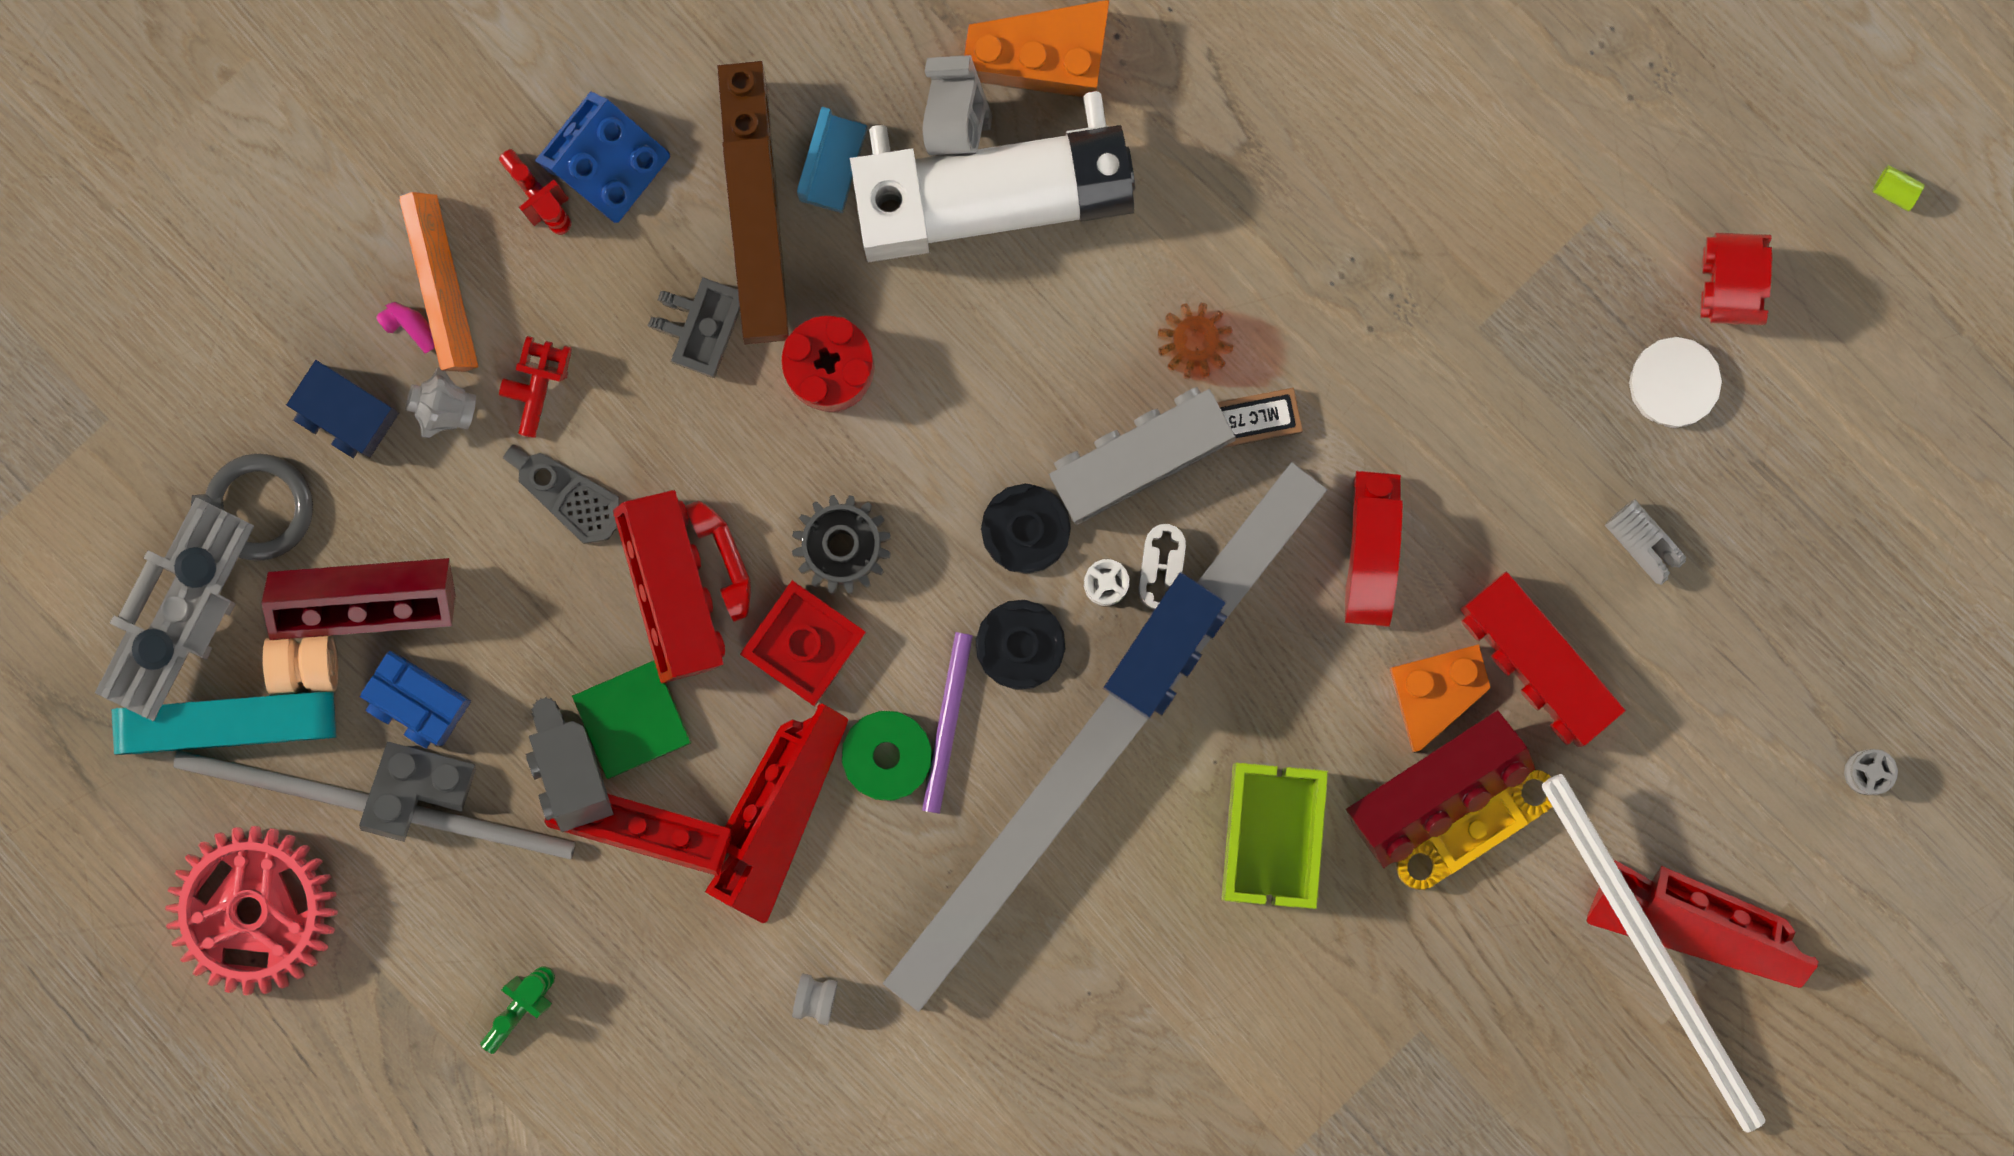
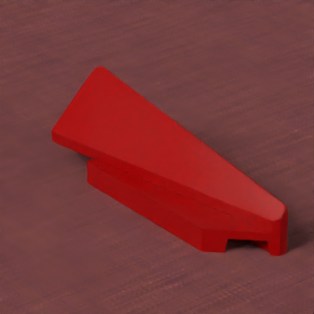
M821 703L817 705V710L811 718L803 722L792 719L779 727L725 826L730 828L733 833L727 853L730 855L722 865L719 876L713 878L705 893L761 923H766L769 920L848 724L847 717Z
M1614 860L1665 948L1797 988L1803 987L1818 967V960L1815 957L1801 953L1792 941L1796 931L1787 919L1664 866L1659 868L1652 881ZM1599 886L1587 915V923L1629 936Z

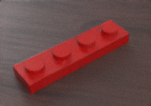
M608 794L614 815L564 831L715 876H719L733 836L730 828ZM545 818L544 822L547 827L561 831L554 818L550 820Z

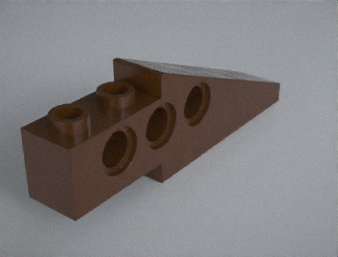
M763 61L717 65L723 129L722 144L743 340L745 345L786 341L789 336L768 89Z

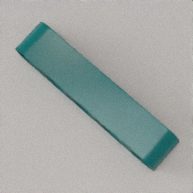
M334 692L162 704L154 721L127 708L111 709L114 755L337 738Z

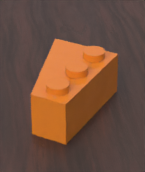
M1109 0L969 24L964 56L971 55L981 83L1084 97L1088 92L1097 91Z

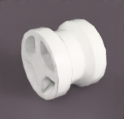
M1102 559L1095 562L1088 568L1084 578V590L1087 597L1093 603L1100 606H1112L1119 603L1125 597L1129 588L1127 570L1121 563L1112 559Z

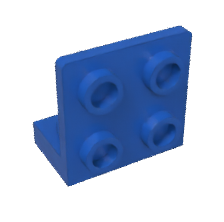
M590 91L535 161L546 171L562 179L609 220L618 223L670 159L671 154L612 102Z

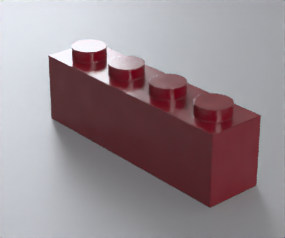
M443 558L271 571L267 573L261 603L269 640L450 627L453 621L456 593L450 559Z
M1497 710L1345 810L1354 829L1384 869L1393 862L1406 859L1416 847L1431 837H1438L1444 834L1454 822L1468 813L1481 810L1489 803L1491 798L1508 787H1515L1521 784L1536 769L1528 747L1499 710Z

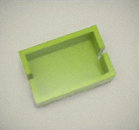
M1233 763L1221 900L1266 904L1267 895H1272V905L1317 909L1328 771L1285 767L1282 768V777H1277L1278 766Z

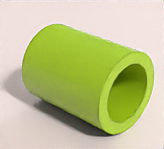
M1887 165L1879 176L1872 192L1909 212L1920 197L1925 184Z

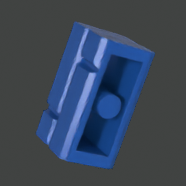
M392 651L385 655L375 674L370 678L360 694V698L370 703L365 711L388 725L394 718L408 727L404 733L407 738L426 749L430 743L436 746H443L456 727L457 722L460 721L471 703V700Z

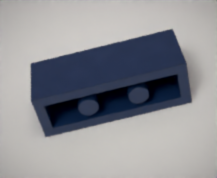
M1180 572L1103 687V690L1147 719L1152 716L1154 711L1162 716L1177 694L1170 687L1179 673L1188 677L1201 658L1202 654L1195 649L1204 635L1213 639L1228 616L1220 612L1226 602Z

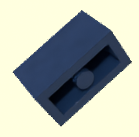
M317 360L314 361L286 406L297 412L293 421L315 435L320 428L335 436L331 445L353 459L358 452L371 458L399 415V412Z

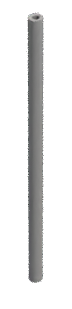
M179 750L174 758L173 767L176 769L362 812L369 797V794ZM416 806L411 821L414 824L570 860L575 849V842L422 806Z

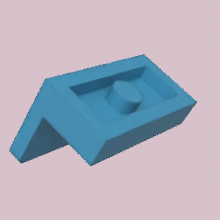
M821 107L797 188L800 202L843 213L853 180L850 158L860 156L867 132V125L833 116L830 108Z

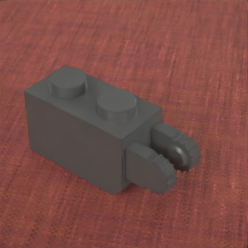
M545 697L536 700L531 710L537 733L529 736L533 752L527 753L526 758L534 780L542 778L546 792L538 794L546 820L554 818L561 832L614 815L591 741L587 737L584 726L573 721L565 723L556 701H553L552 698L548 699Z

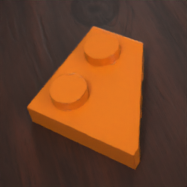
M1479 644L1389 668L1412 752L1422 750L1491 688Z

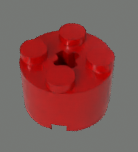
M1715 233L1714 237H1706V246L1703 248L1702 274H1711V281L1704 282V291L1701 292L1700 318H1709L1710 323L1766 325L1769 310H1764L1765 298H1770L1772 247H1769L1772 239L1771 235Z
M836 316L811 318L796 327L786 339L782 352L783 374L792 393L805 405L825 412L846 410L857 404L871 385L875 365L870 344L863 332L846 318ZM825 355H830L832 359H840V361L834 364L836 371L831 374H827L824 368L816 369V367L822 364L821 357Z

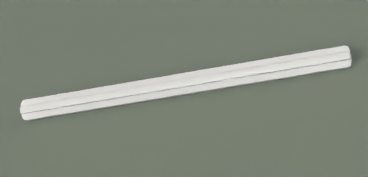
M1561 774L1546 780L1542 784L1543 791L1743 1131L1751 1132L1761 1127L1765 1123L1762 1112L1567 780Z

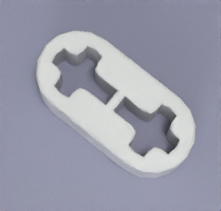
M1160 524L1154 527L1148 533L1144 543L1139 580V596L1148 608L1154 610L1160 602L1153 601L1154 595L1151 592H1146L1147 584L1155 583L1157 570L1166 571L1164 583L1167 587H1170L1178 574L1183 571L1186 549L1185 537L1182 531L1170 524ZM1162 533L1171 534V541L1178 543L1177 550H1170L1167 565L1158 564L1160 550L1157 547H1152V541L1160 540Z

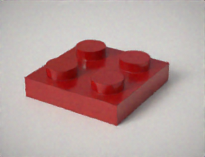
M792 580L740 655L815 707L867 632Z

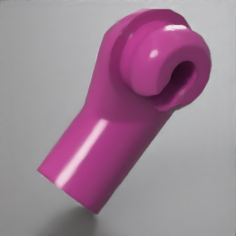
M392 302L386 304L387 308L377 314L376 320L387 333H394L397 328L402 326L424 354L435 347L430 325L418 311L400 303Z

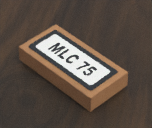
M1294 387L1217 402L1236 438V441L1223 448L1303 432Z

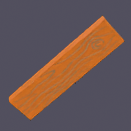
M417 192L399 196L441 371L466 372L478 368L438 197L434 194Z

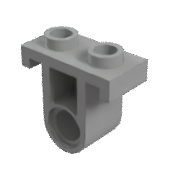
M971 55L927 58L924 72L926 77H931L932 80L923 120V138L927 153L931 156L976 153L981 131L990 130L993 116Z

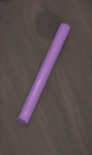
M955 632L922 811L940 814L973 635Z

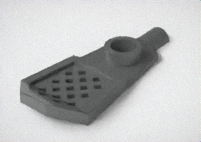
M514 444L506 451L503 459L519 470V482L583 544L604 541L611 537L617 529L613 509L620 505V499L617 495L542 453L529 456ZM547 469L551 473V481L544 486L538 485L535 480L537 472Z

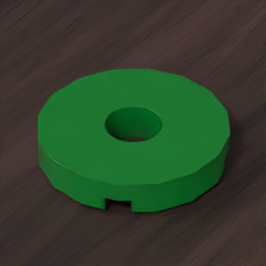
M878 711L862 717L850 728L842 746V765L847 779L860 793L875 800L894 801L911 795L923 784L931 767L932 748L926 732L914 719L897 711ZM886 742L894 744L900 752L898 764L890 769H882L874 761L875 749L880 744Z

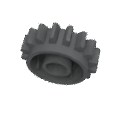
M831 495L829 506L825 508L818 502H814L812 505L815 514L811 518L803 514L799 517L805 525L804 531H793L792 534L793 538L802 542V547L792 550L793 556L797 558L804 557L806 560L798 570L801 574L811 571L815 573L811 582L814 587H818L824 580L827 581L830 594H835L838 584H844L848 594H853L854 582L860 581L866 588L870 587L871 584L867 575L871 571L882 575L884 571L877 564L878 559H887L891 556L888 550L881 548V543L891 539L890 533L878 532L877 530L884 523V518L880 515L871 519L869 514L872 505L867 502L859 509L855 507V498L851 495L848 496L845 504H839L835 495ZM840 533L848 534L854 539L853 550L843 557L833 555L829 549L831 539Z

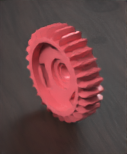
M259 826L250 827L248 839H246L241 827L232 829L231 842L225 834H215L216 848L208 842H201L198 846L204 855L202 858L193 854H188L185 857L189 865L193 867L191 871H175V875L184 881L183 887H169L168 889L169 893L179 897V903L170 904L165 907L166 911L178 913V920L168 923L166 928L172 930L180 929L182 936L171 942V945L173 947L186 945L189 949L180 958V961L185 963L196 959L199 963L192 972L193 975L200 976L209 970L211 974L207 984L210 986L218 985L225 978L224 991L228 993L234 992L239 982H242V993L244 995H251L254 992L255 982H258L261 993H270L272 991L271 979H274L281 989L288 987L289 981L286 973L289 972L295 979H302L305 976L300 966L302 962L311 967L318 964L311 951L313 949L327 951L328 945L319 939L320 935L335 932V928L324 924V919L337 915V910L325 908V901L336 897L337 894L333 891H323L321 885L331 879V875H316L314 871L323 863L322 860L316 858L307 862L304 859L311 849L308 845L300 846L294 851L292 847L296 837L293 835L285 836L281 843H278L279 830L275 828L268 830L265 839H262L261 827ZM224 861L232 867V870L207 904L198 899L200 889L218 864ZM290 868L301 881L307 898L308 911L298 914L281 875L282 872ZM246 897L256 899L261 905V916L253 924L244 923L237 914L239 903ZM225 948L269 953L267 968L228 964L224 961Z

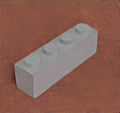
M1195 387L1174 399L1176 407L1160 414L1158 408L1151 410L1135 419L1136 428L1120 435L1118 430H1114L1094 441L1097 449L1082 457L1078 451H1075L1054 463L1057 470L1050 473L1049 476L1076 526L1236 441L1235 435L1210 388L1201 393L1198 387Z

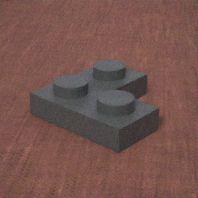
M387 741L359 823L360 830L405 842L418 800L462 812L476 771L475 764Z

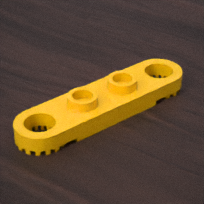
M1534 770L1521 784L1515 787H1508L1491 798L1489 803L1481 810L1468 813L1454 822L1444 834L1438 837H1431L1416 847L1406 859L1396 864L1400 880L1406 886L1413 889L1423 890L1433 887L1548 812L1553 806L1547 796L1541 804L1532 806L1524 801L1521 790L1523 785L1531 779L1544 783L1551 776L1541 770ZM1418 853L1427 855L1433 865L1431 874L1424 880L1414 879L1407 870L1409 859Z

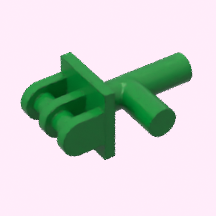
M541 966L523 980L516 976L504 985L501 991L513 999V1001L504 1012L494 1019L493 1027L480 1042L481 1047L485 1051L495 1054L527 1011L537 1019L550 1008L552 1003L544 996L555 982V974L551 968Z

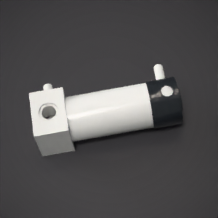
M1098 91L1088 92L1084 95L1088 128L1067 131L1066 136L978 149L976 153L938 155L915 159L913 148L891 152L887 127L884 125L872 126L869 129L873 155L850 158L867 262L929 253L928 243L1074 220L1082 222L1133 214L1135 180L1129 146L1126 147L1122 126H1106L1102 95ZM888 200H895L901 204L893 212H884L879 209L881 204Z

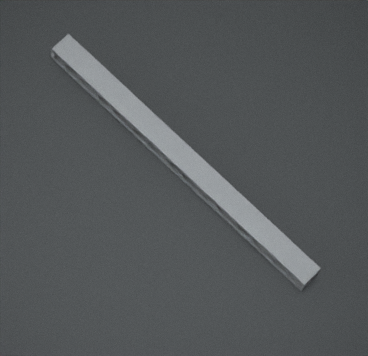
M1293 462L1197 582L1226 602L1220 612L1228 617L1328 491ZM1204 635L1195 650L1201 653L1211 638ZM1179 673V675L1171 685L1170 689H1172L1175 686V684L1179 681V679L1182 677L1181 673ZM1109 694L882 984L916 1011H919L1148 719Z

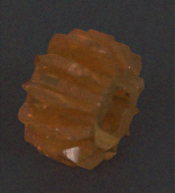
M1187 303L1182 304L1180 313L1183 320L1181 321L1175 314L1168 313L1165 321L1173 330L1166 328L1158 330V338L1172 342L1158 349L1159 356L1175 355L1167 366L1171 372L1176 370L1181 363L1185 364L1184 379H1191L1194 366H1198L1203 379L1209 378L1210 368L1208 361L1215 368L1221 370L1226 363L1218 353L1230 354L1233 351L1232 344L1219 340L1230 336L1233 332L1232 327L1223 326L1216 328V325L1223 317L1221 311L1215 312L1210 319L1204 317L1207 311L1206 303L1199 304L1197 316H1192L1191 309ZM1192 331V336H1195L1196 331L1202 333L1205 336L1202 343L1205 349L1199 351L1198 346L1195 347L1194 351L1186 347L1188 341L1186 333Z

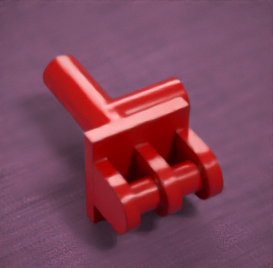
M513 149L502 153L499 157L500 163L529 198L519 208L531 224L536 226L543 220L553 233L557 235L567 233L571 228L572 222L561 205L568 201L569 198L558 183L552 180L545 187H542Z
M526 337L516 371L531 374L530 385L503 378L499 388V396L525 402L518 434L536 437L549 380L560 382L567 379L572 347L564 346L562 350L554 348L553 342L545 341L543 345L535 343L534 337ZM531 356L539 357V364L530 362ZM549 362H558V369L549 367Z

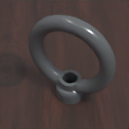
M249 454L238 457L224 465L210 481L205 494L192 495L191 506L197 497L224 510L223 496L227 488L235 479L246 473L256 471L268 472L282 479L288 485L294 497L295 511L292 522L283 534L271 541L262 543L247 541L239 555V558L263 561L287 553L301 541L311 523L313 499L304 476L288 461L269 454Z

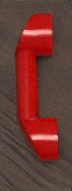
M701 501L686 505V510L698 538L701 539L708 535H713L732 584L721 588L720 592L732 621L736 622L746 618L750 608L751 581L728 524L713 509Z

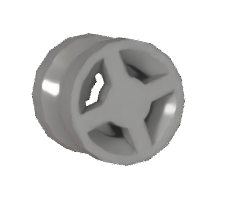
M1877 749L1862 750L1854 753L1849 757L1844 769L1845 780L1849 787L1855 792L1864 795H1878L1887 792L1894 786L1898 775L1896 762L1891 755ZM1862 772L1865 773V776H1866L1867 779H1868V780H1867V783H1865L1866 778L1864 777V775H1863Z
M802 973L792 1018L803 1019L808 1016L816 1018L819 1024L828 1026L838 981L829 979L823 983L815 981L812 975Z

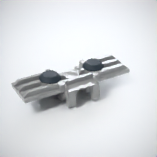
M197 497L195 498L165 558L147 550L143 558L147 562L119 616L113 615L110 624L126 631L95 691L96 694L151 721L155 720L189 652L207 660L213 649L208 645L224 614L230 616L236 603L219 594L254 525ZM163 569L175 574L176 577L149 629L144 630L136 626L135 623Z

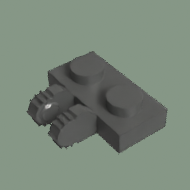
M702 277L694 301L673 293L661 291L658 301L662 302L666 307L689 312L684 327L673 324L661 317H651L648 327L679 339L671 359L673 364L715 379L740 313L738 290Z

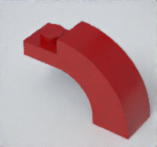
M1356 471L1352 544L1345 589V623L1390 627L1397 588L1402 536L1403 500H1401L1400 474Z

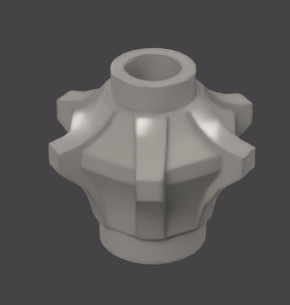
M436 368L432 377L423 382L421 386L411 385L406 403V411L414 412V417L420 424L421 437L430 438L444 430H454L457 428L468 430L474 414L476 395L466 393L464 389L457 386L449 378L446 371Z

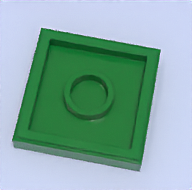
M654 660L572 695L607 779H611L692 744L667 684H661Z

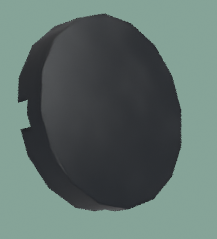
M1026 483L1007 487L994 496L984 511L981 524L984 548L993 561L1010 572L1026 575L1044 571L1056 563L1068 546L1071 531L1068 511L1058 496L1043 487Z
M1028 600L1007 601L991 610L981 622L976 637L977 659L985 674L998 685L1014 690L1033 689L1049 681L1060 668L1066 650L1064 631L1056 616L1043 605Z

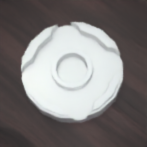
M1680 337L1659 340L1642 351L1633 365L1629 381L1632 400L1641 414L1651 421L1671 428L1692 425L1709 414L1719 399L1722 384L1719 365L1709 350L1694 340Z

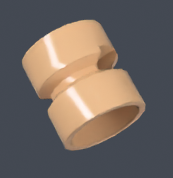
M333 635L305 637L301 643H298L295 638L269 640V638H266L263 645V673L268 694L270 696L297 694L301 686H305L310 693L336 691L338 685V656Z

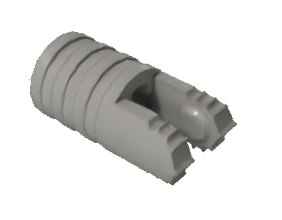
M1636 499L1620 509L1605 524L1606 528L1656 584L1662 585L1668 580L1670 574L1669 568L1666 567L1661 558L1672 568H1680L1686 562V556Z

